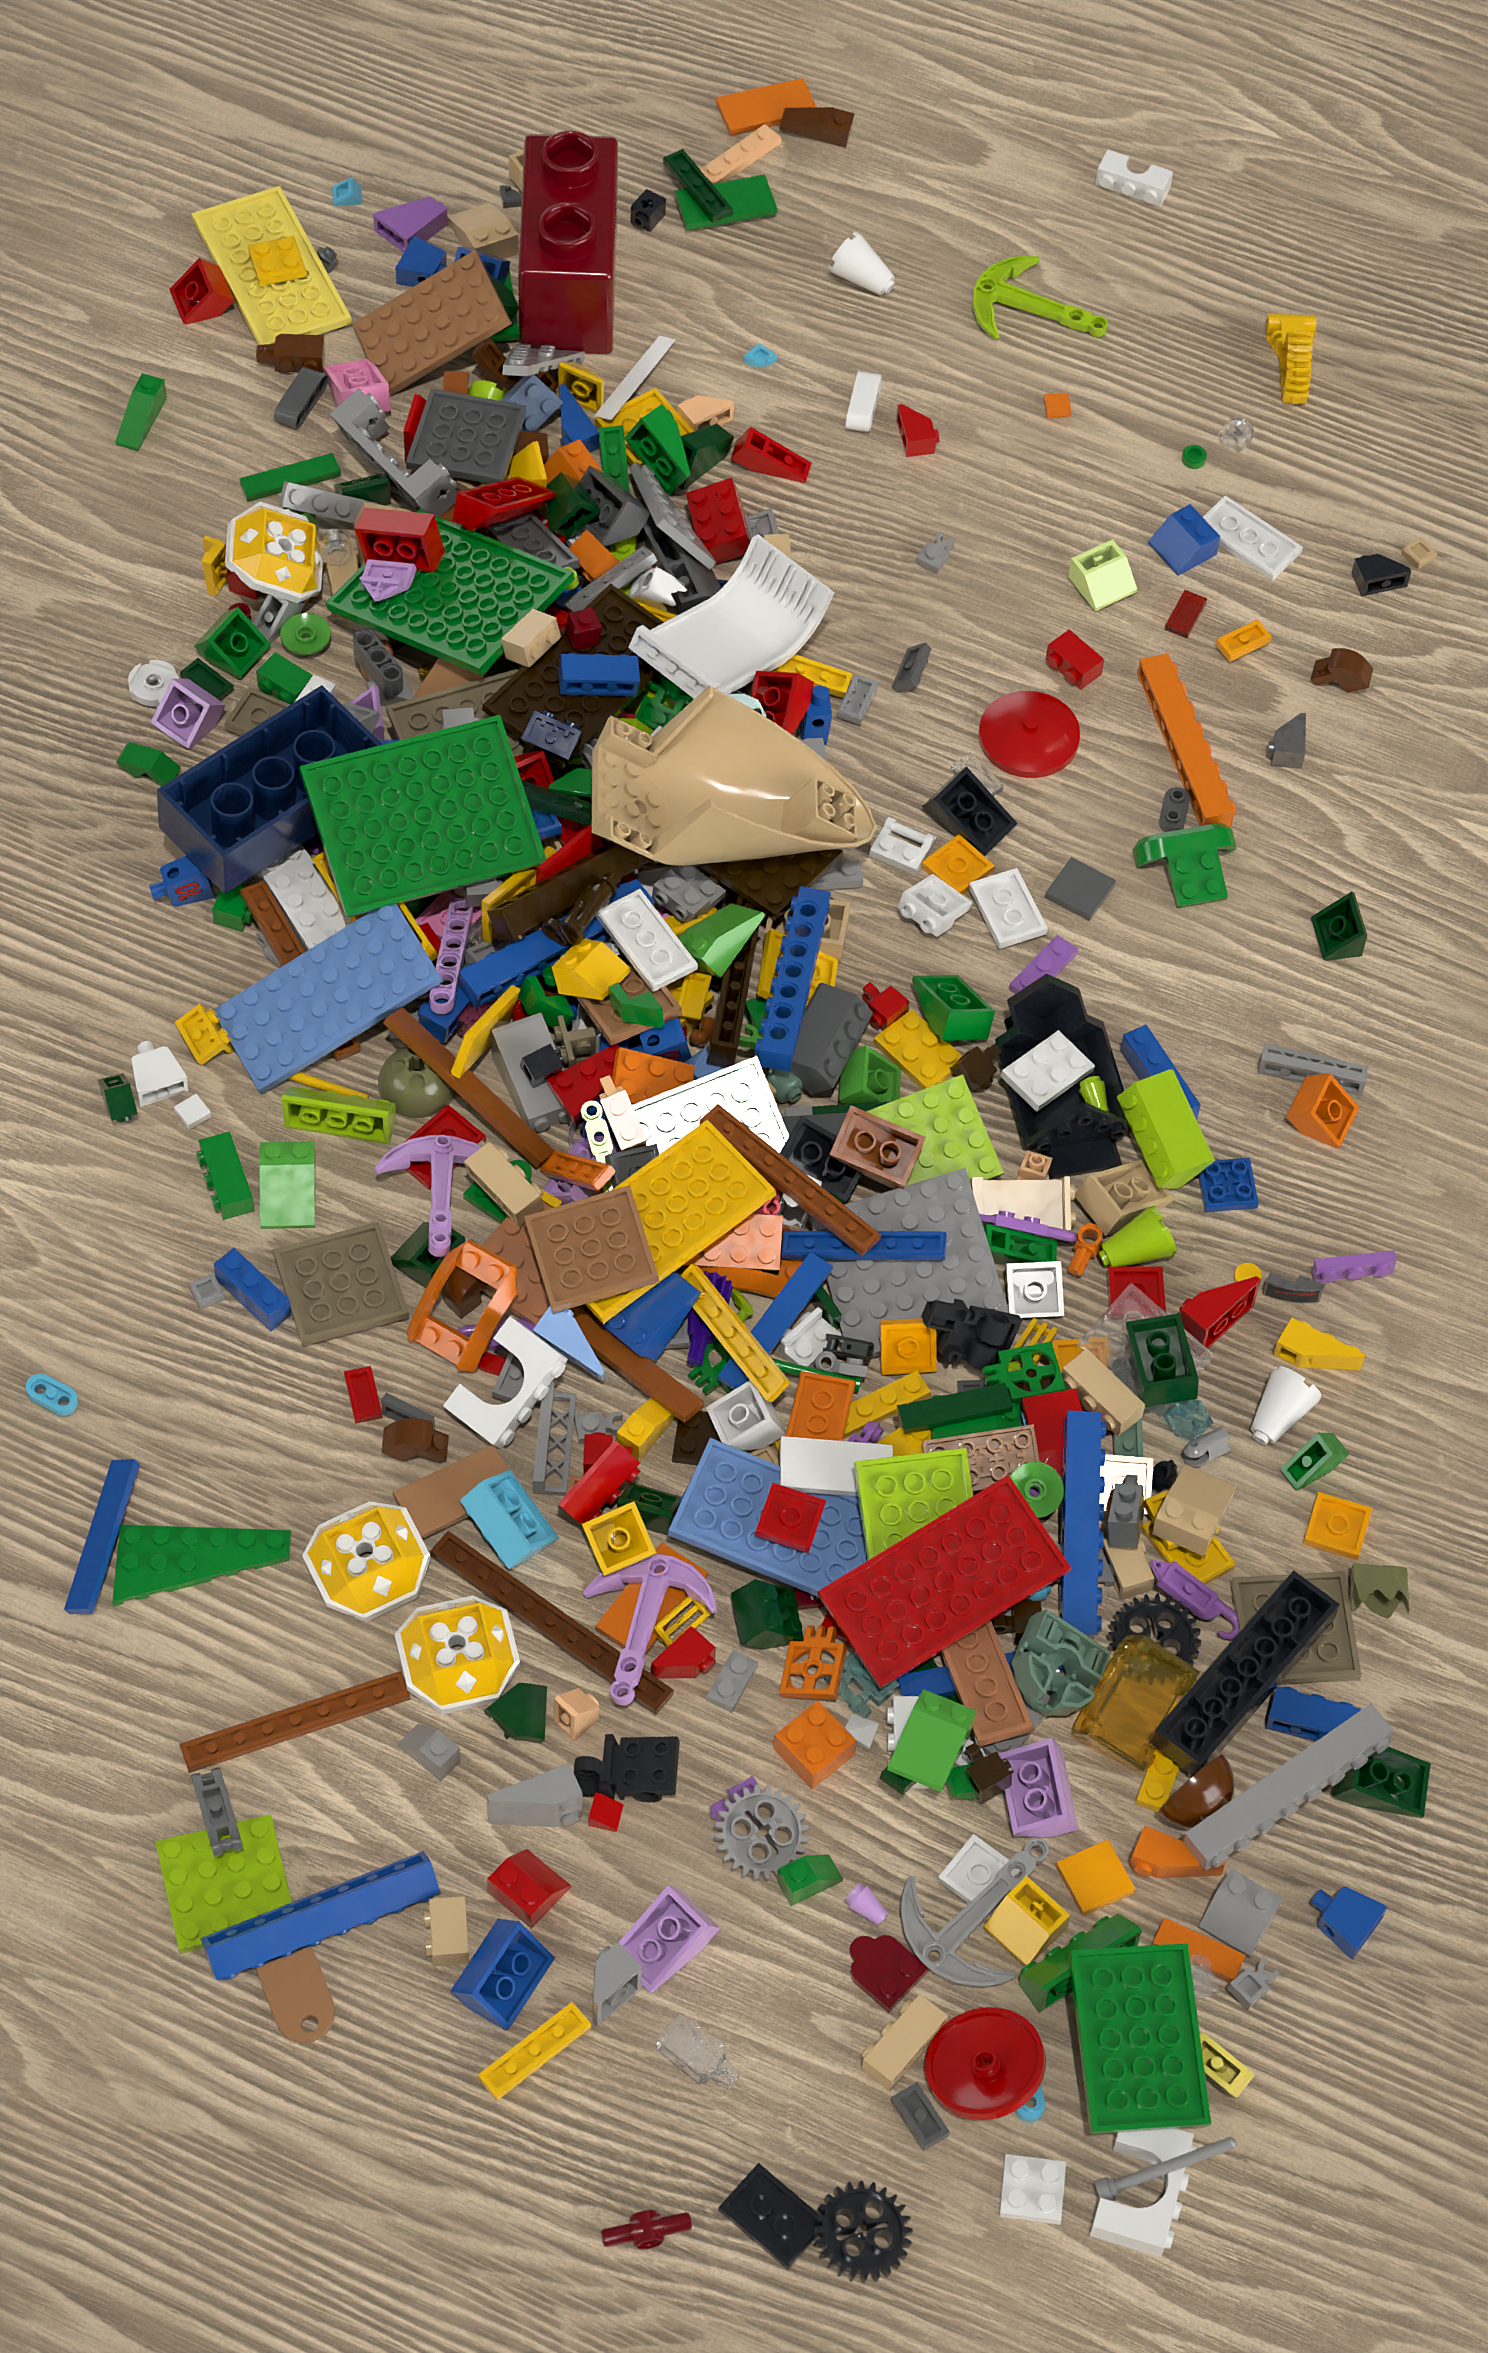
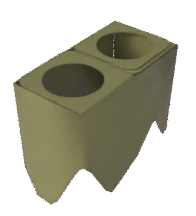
M1353 1563L1349 1576L1351 1611L1357 1610L1360 1603L1364 1602L1372 1612L1388 1619L1403 1600L1406 1611L1409 1613L1408 1573L1406 1567Z

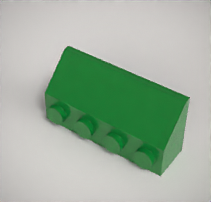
M1119 1913L1111 1918L1109 1916L1103 1917L1096 1922L1094 1929L1087 1933L1084 1931L1077 1933L1065 1947L1057 1946L1046 1954V1958L1041 1962L1036 1963V1961H1033L1026 1965L1021 1971L1019 1986L1039 2013L1073 1992L1068 1955L1070 1950L1138 1946L1142 1933L1139 1925Z

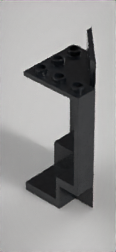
M1046 973L1007 999L1011 1016L1004 1020L1007 1031L997 1037L995 1043L1002 1051L999 1057L1002 1067L1005 1069L1059 1030L1095 1065L1092 1073L1038 1112L1008 1084L1024 1144L1026 1147L1041 1152L1044 1156L1053 1158L1048 1172L1049 1179L1052 1180L1064 1178V1176L1100 1172L1121 1166L1122 1162L1115 1140L1123 1138L1132 1129L1117 1098L1124 1091L1104 1022L1087 1014L1078 987ZM1093 1076H1099L1100 1080L1104 1081L1109 1112L1086 1103L1079 1092L1081 1081Z

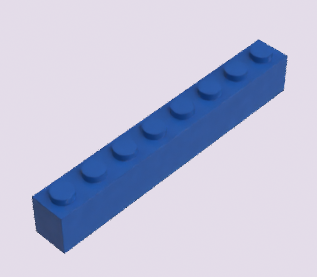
M635 879L629 883L621 884L610 898L609 904L638 889L642 890L653 906L654 900L641 883ZM564 916V917H559V918H556V919L561 921V920H562L563 918H565L566 916ZM596 917L590 922L583 938L601 942L611 938ZM542 928L534 930L528 936L518 941L510 942L505 948L489 953L484 959L475 964L466 965L459 971V988L475 1009L500 997L510 986H521L526 977L540 976L546 967L555 964L573 945L568 943L566 946H561L549 939L544 934Z
M1068 1410L1064 1417L1062 1479L1064 1495L1062 1499L1061 1553L1072 1569L1060 1578L1059 1617L1091 1639H1094L1097 1632H1101L1102 1617L1097 1615V1604L1101 1605L1102 1587H1098V1576L1102 1577L1103 1560L1098 1559V1551L1103 1548L1104 1534L1099 1531V1521L1104 1519V1504H1100V1493H1104L1105 1477L1100 1476V1466L1105 1465L1106 1453L1105 1449H1101V1438H1105L1106 1422L1101 1421V1412Z
M422 1851L200 1939L210 1969L216 1980L230 1979L235 1977L238 1972L247 1968L261 1967L266 1961L275 1957L289 1956L294 1950L303 1946H314L319 1944L322 1939L331 1935H342L348 1932L350 1928L359 1924H370L376 1921L379 1916L387 1913H398L404 1910L407 1905L415 1902H426L441 1891L431 1860Z

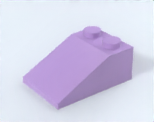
M668 1885L619 1943L643 1967L642 1985L650 1993H653L702 1951L721 1928L681 1888Z

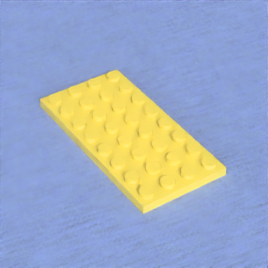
M280 186L191 213L195 227L215 264L221 267L231 294L258 345L275 344V337L279 334L319 335L352 324V318ZM294 236L306 269V277L260 286L248 252V245Z

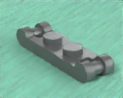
M220 1767L211 1769V1773L200 1775V1773L192 1774L193 1786L213 1856L223 1855L222 1852L231 1849L234 1852L242 1850L241 1838ZM227 1834L230 1835V1838L219 1840L218 1838L220 1836H224Z

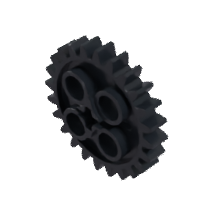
M1158 1593L1154 1601H1150L1149 1596L1144 1594L1142 1603L1134 1597L1133 1607L1124 1603V1613L1116 1611L1115 1618L1117 1621H1111L1110 1628L1114 1631L1108 1632V1639L1113 1641L1109 1643L1108 1649L1116 1651L1112 1656V1660H1121L1119 1670L1128 1668V1678H1131L1134 1674L1139 1675L1138 1683H1141L1146 1677L1149 1678L1150 1686H1153L1154 1680L1158 1678L1160 1683L1165 1685V1679L1168 1676L1173 1682H1176V1672L1185 1676L1187 1671L1185 1666L1193 1668L1194 1661L1192 1658H1198L1199 1651L1195 1648L1201 1646V1640L1195 1637L1200 1635L1201 1630L1193 1628L1196 1625L1197 1619H1188L1190 1609L1181 1611V1601H1178L1174 1606L1171 1605V1596H1168L1162 1602ZM1149 1616L1153 1618L1155 1638L1159 1640L1158 1653L1162 1660L1161 1663L1156 1661L1154 1641L1150 1639L1151 1627L1147 1619ZM1166 1619L1171 1621L1173 1626L1163 1628L1158 1622ZM1134 1624H1140L1145 1630L1141 1633H1136L1130 1627ZM1168 1646H1173L1179 1652L1175 1655H1169L1164 1649ZM1146 1651L1151 1657L1142 1660L1136 1656V1653Z
M860 2180L857 2189H854L851 2182H847L845 2192L838 2186L834 2190L835 2197L827 2194L824 2199L827 2205H819L817 2210L822 2215L814 2217L813 2222L819 2225V2227L813 2229L812 2235L821 2238L815 2242L814 2247L824 2248L819 2258L829 2257L831 2260L827 2268L831 2269L837 2265L839 2267L837 2276L840 2277L847 2271L849 2272V2281L852 2282L857 2274L860 2275L862 2283H865L870 2274L872 2279L877 2282L880 2278V2271L888 2277L891 2273L890 2266L897 2270L901 2265L899 2259L905 2260L908 2255L903 2248H909L912 2241L905 2237L911 2235L913 2229L904 2225L910 2221L911 2217L901 2216L906 2206L905 2204L899 2206L894 2204L897 2199L896 2194L890 2198L886 2197L887 2187L877 2192L875 2182L871 2184L869 2189H865L863 2180ZM868 2207L875 2208L879 2213V2218H870L866 2214L865 2209ZM836 2216H846L850 2220V2225H840L836 2220ZM883 2223L888 2224V2227H887V2228H886V2227L875 2228V2227H877V2226H879L880 2224H883ZM858 2227H861L862 2231L869 2230L866 2237H864L863 2232L856 2233ZM838 2235H839V2236H846V2235H848V2237H846L845 2239H842V2240H838V2239H837V2236H838ZM874 2238H885L889 2247L880 2248L876 2245ZM855 2245L860 2255L852 2256L848 2254L845 2246Z

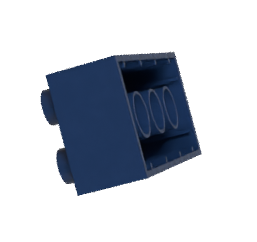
M321 685L157 789L159 828L226 894L319 833L300 775V766L383 744Z

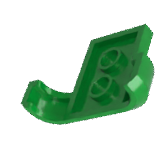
M1215 823L1158 833L1140 839L1132 849L1136 868L1145 867L1154 861L1166 860L1176 908L1226 900L1228 898L1218 849H1225L1226 852L1237 849L1233 829L1223 823Z

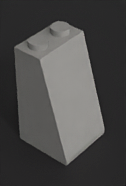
M538 1013L492 1029V1060L521 1119L530 1128L538 1132L544 1131L552 1125L571 1121L572 1119L547 1085V1081L532 1088L520 1067L522 1057L550 1043L553 1049L556 1050L542 1014Z

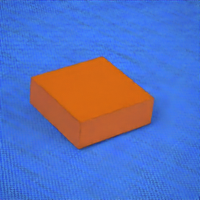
M1068 393L1044 394L1047 418L1071 417Z

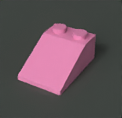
M368 359L323 367L324 373L328 376V384L337 407L359 388L365 395L368 393L372 394L379 403L378 406L384 412L391 411L388 383L373 362H369Z

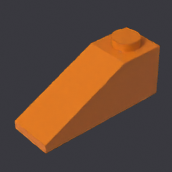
M1144 1826L1132 1854L1129 1867L1142 1876H1152L1155 1878L1222 1876L1227 1860L1219 1867L1211 1866L1205 1871L1185 1846L1184 1841Z

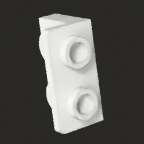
M817 1307L812 1313L807 1312L799 1321V1325L793 1330L788 1329L780 1340V1355L791 1363L813 1367L816 1357L821 1352H824L823 1348H826L828 1341L826 1334L842 1336V1334L822 1318L823 1310Z

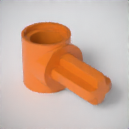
M1088 1223L1081 1226L1078 1230V1239L1073 1246L1076 1252L1068 1267V1272L1073 1276H1082L1090 1258H1095L1098 1252L1101 1251L1102 1231L1099 1226ZM1093 1238L1096 1241L1093 1243H1087L1084 1241V1239Z

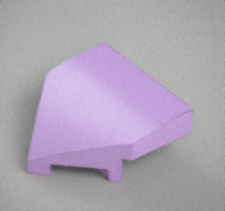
M368 559L363 575L359 578L376 602L408 590L417 569L414 564Z

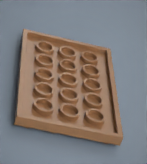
M474 250L352 324L369 362L375 364L387 381L389 395L391 396L512 323L480 255Z

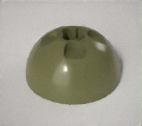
M408 1046L398 1049L387 1058L378 1077V1091L381 1099L387 1100L390 1103H396V1113L406 1117L424 1118L435 1115L447 1104H450L456 1094V1091Z

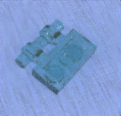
M855 1651L845 1658L844 1674L841 1677L838 1695L849 1704L848 1708L853 1713H858L865 1719L872 1713V1710L866 1703L871 1699L879 1707L899 1690L900 1684L895 1680L879 1689ZM825 1676L824 1680L830 1685L832 1676ZM853 1682L862 1692L856 1695L847 1686Z

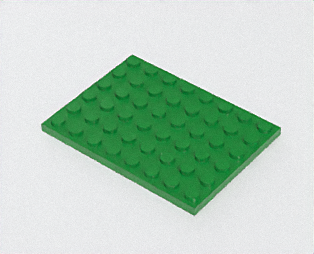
M419 509V510L417 511V513H427V514H430V513L425 512V511H423V510H421V509ZM435 516L445 549L435 572L417 570L408 590L375 602L359 578L363 575L366 566L364 564L326 602L327 610L482 676L504 653L501 638L532 609L544 612L575 580V577L570 570Z
M500 715L299 767L346 918L378 910L387 905L400 904L535 868L547 859Z

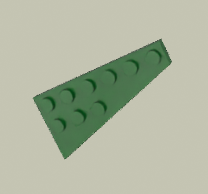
M120 1525L112 1599L113 1607L123 1604V1601L134 1598L141 1600L148 1598L150 1594L161 1591L171 1592L210 1582L211 1578L223 1575L229 1577L237 1575L238 1571L250 1568L260 1569L289 1561L291 1530Z

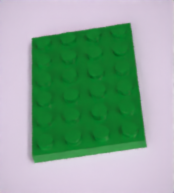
M1188 1943L1070 1950L1068 1955L1090 2134L1210 2126L1211 2116Z

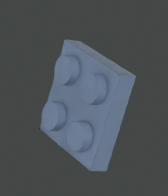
M535 374L524 376L500 400L526 405L527 412L521 430L535 432L564 403Z

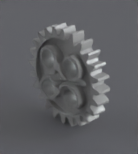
M758 1784L753 1787L752 1793L744 1787L742 1789V1798L737 1793H733L731 1796L733 1803L725 1801L723 1804L727 1812L719 1811L717 1813V1816L723 1822L714 1824V1828L720 1830L721 1833L716 1834L713 1839L722 1841V1844L716 1851H725L727 1853L722 1860L723 1863L729 1860L734 1862L731 1866V1871L736 1870L738 1867L742 1868V1878L748 1872H752L753 1881H756L759 1874H762L764 1881H768L771 1872L778 1878V1868L799 1859L796 1854L803 1855L806 1852V1849L800 1846V1844L809 1841L808 1837L802 1835L803 1832L809 1829V1826L801 1825L800 1823L806 1817V1814L797 1815L796 1811L800 1807V1803L791 1806L789 1802L792 1795H788L785 1799L781 1798V1788L775 1794H772L770 1785H767L764 1792H761ZM759 1806L769 1808L771 1818H761L757 1813V1808ZM746 1811L751 1814L752 1820L746 1817ZM743 1823L748 1829V1834L746 1836L736 1834L734 1824ZM758 1829H766L767 1831L765 1837L760 1836L758 1838L755 1833ZM776 1830H784L788 1834L789 1840L787 1843H781L776 1839ZM770 1845L778 1851V1854L772 1852ZM753 1847H761L764 1850V1860H757L753 1857L751 1851Z

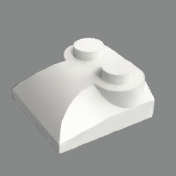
M1061 1261L1010 1263L1005 1265L1008 1309L1011 1314L1019 1315L1020 1318L1064 1316Z

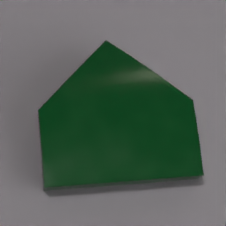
M517 1683L488 1706L484 1712L489 1718H494L504 1731L506 1739L512 1736L514 1739L541 1744L545 1740L547 1686Z

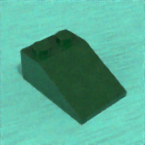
M1180 1313L1125 1322L1140 1399L1145 1404V1407L1198 1399L1199 1378Z
M1388 1747L1379 1754L1375 1751L1368 1756V1761L1360 1768L1348 1770L1344 1773L1345 1777L1333 1787L1332 1797L1354 1806L1423 1818L1431 1763Z

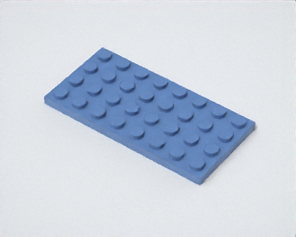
M393 904L370 911L218 1006L214 1011L217 1014L215 1016L220 1019L219 1023L222 1028L229 1034L227 1037L232 1039L231 1044L258 1091L264 1094L443 982V979L398 905Z
M712 1438L708 1441L668 1531V1535L815 1596H818V1591L868 1561L859 1498L855 1496L806 1493L826 1500L809 1553L755 1536L772 1482L780 1483V1466Z

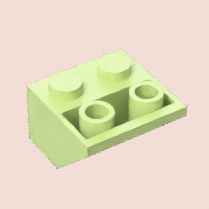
M1113 539L1071 558L1068 577L1095 611L1137 592L1127 557Z

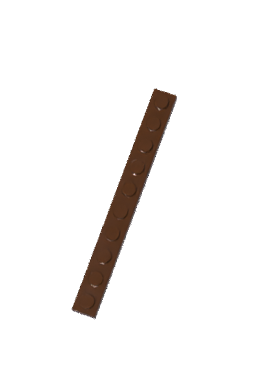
M447 1531L430 1550V1556L599 1676L611 1684L616 1681L614 1674L621 1654L620 1651L450 1531ZM643 1668L639 1684L634 1687L635 1697L633 1700L654 1715H657L674 1695V1690Z

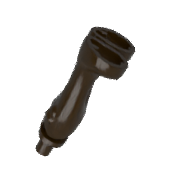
M605 873L603 877H597L593 882L594 884L588 885L583 890L565 918L560 921L550 917L542 923L544 934L561 946H566L568 943L573 946L577 945L599 910L610 903V898L617 890L616 884L621 880L620 876L617 873Z

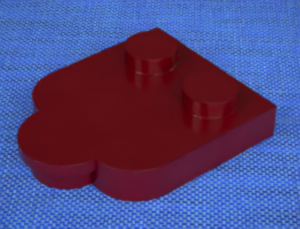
M882 1935L876 1939L869 1936H859L850 1945V1956L853 1959L850 1972L852 1981L888 2013L928 1973V1968L892 1936Z

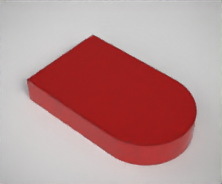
M485 1352L482 1354L478 1367L481 1371L499 1376L507 1358Z

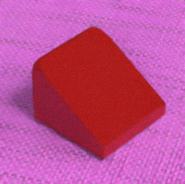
M595 1792L589 1813L588 1826L617 1832L624 1804Z

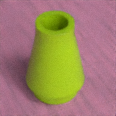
M1099 1076L1089 1077L1081 1081L1079 1092L1086 1103L1109 1112L1104 1081H1101Z

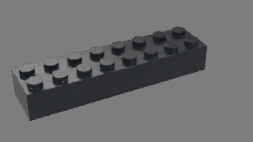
M1293 1570L1156 1728L1152 1745L1194 1776L1221 1753L1275 1690L1276 1686L1281 1683L1335 1620L1340 1604Z

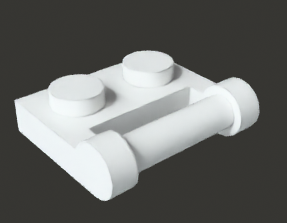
M888 817L883 829L870 849L869 856L917 875L922 861L926 859L935 843L936 836L930 833L927 835L897 823L894 818ZM895 832L923 845L919 848L891 836V833Z

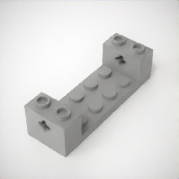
M358 388L330 413L331 417L345 438L381 474L388 476L390 483L417 510L421 509L440 517L455 504L457 484L449 476L450 473L441 463L437 466L431 459L412 475L404 468L401 470L396 460L390 454L387 456L384 453L385 450L376 441L390 428L384 420L387 415L378 406L379 403L372 394L368 393L365 395Z

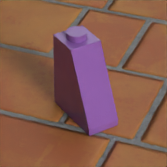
M430 196L373 214L374 231L402 252H405L414 236L428 241L448 225L447 208L444 204L437 202Z

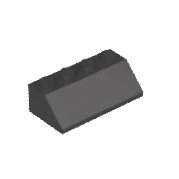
M589 465L580 482L599 506L600 513L584 527L605 546L638 535L647 524L648 517L651 514L650 511L612 476Z
M825 983L818 984L805 1008L790 1070L793 1075L802 1081L803 1087L811 1095L834 1088L873 1014L858 995Z

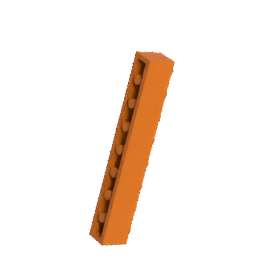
M1169 653L1140 659L1137 672L1138 678L1182 785L1190 795V804L1199 826L1223 823L1231 827L1233 816L1236 815L1235 803L1233 800L1230 801L1227 795V784L1219 776V765L1216 760L1213 761L1210 744L1207 740H1204L1202 724L1194 716V705L1192 701L1187 699L1186 687L1184 682L1179 680L1176 663L1171 661Z

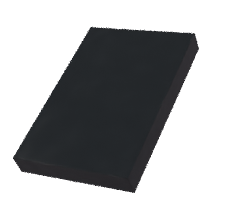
M760 2163L751 2170L718 2207L720 2213L787 2270L791 2268L818 2237L812 2235L813 2229L819 2227V2225L813 2222V2219L816 2215L820 2214Z

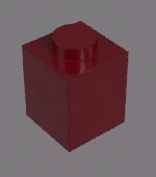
M590 607L568 613L565 633L574 651L598 645L602 626L593 608Z

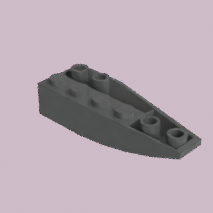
M644 498L639 499L638 501L649 510ZM650 514L648 522L641 529L640 534L647 549L653 552L658 560L654 563L655 566L678 579L687 589L685 592L677 591L671 593L676 603L675 608L680 615L710 599L721 590V587L712 568L708 569L657 527Z

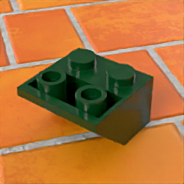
M423 1222L390 1257L395 1267L426 1288L445 1256H434L428 1250L429 1222ZM452 1228L450 1251L465 1242V1237Z
M754 1579L731 1593L741 1645L764 1650L789 1646L790 1641H804L802 1623L798 1614L794 1590Z

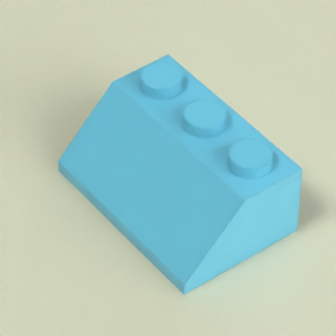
M511 1470L481 1481L460 1500L465 1507L466 1513L473 1518L480 1528L483 1537L490 1542L498 1553V1558L508 1569L524 1563L559 1539Z

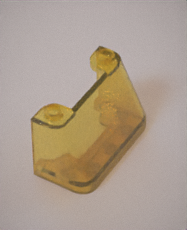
M1127 1635L1116 1648L1104 1670L1101 1680L1093 1688L1092 1692L1095 1693L1094 1699L1083 1706L1072 1726L1071 1733L1137 1771L1144 1772L1145 1769L1152 1765L1156 1757L1154 1747L1151 1745L1156 1728L1166 1718L1177 1697L1184 1696L1195 1685L1200 1671L1145 1635Z

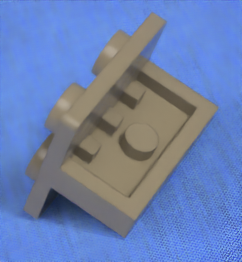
M563 1015L557 1016V1026L553 1027L555 1036L553 1042L564 1059V1069L595 1055L596 1035L594 1027L567 1032Z

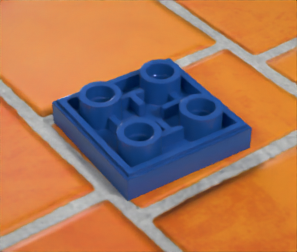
M1250 1158L1215 1160L1198 1174L1205 1213L1258 1208L1259 1202Z

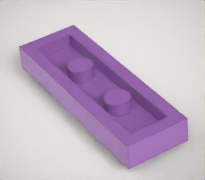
M1056 935L1009 984V990L1016 994L1046 973L1056 977L1077 955L1078 948L1059 935Z
M1395 1250L1315 1259L1311 1275L1313 1280L1324 1283L1346 1278L1356 1280L1372 1275L1382 1277L1393 1273L1397 1258Z

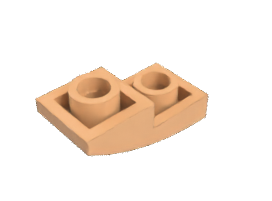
M1027 1150L1017 1180H1046L1053 1158Z

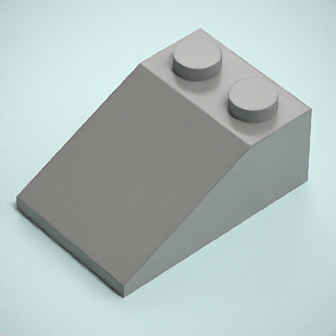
M565 1764L488 1794V1820L490 1824L541 1827L569 1826L576 1823L580 1817H583V1793L570 1764Z

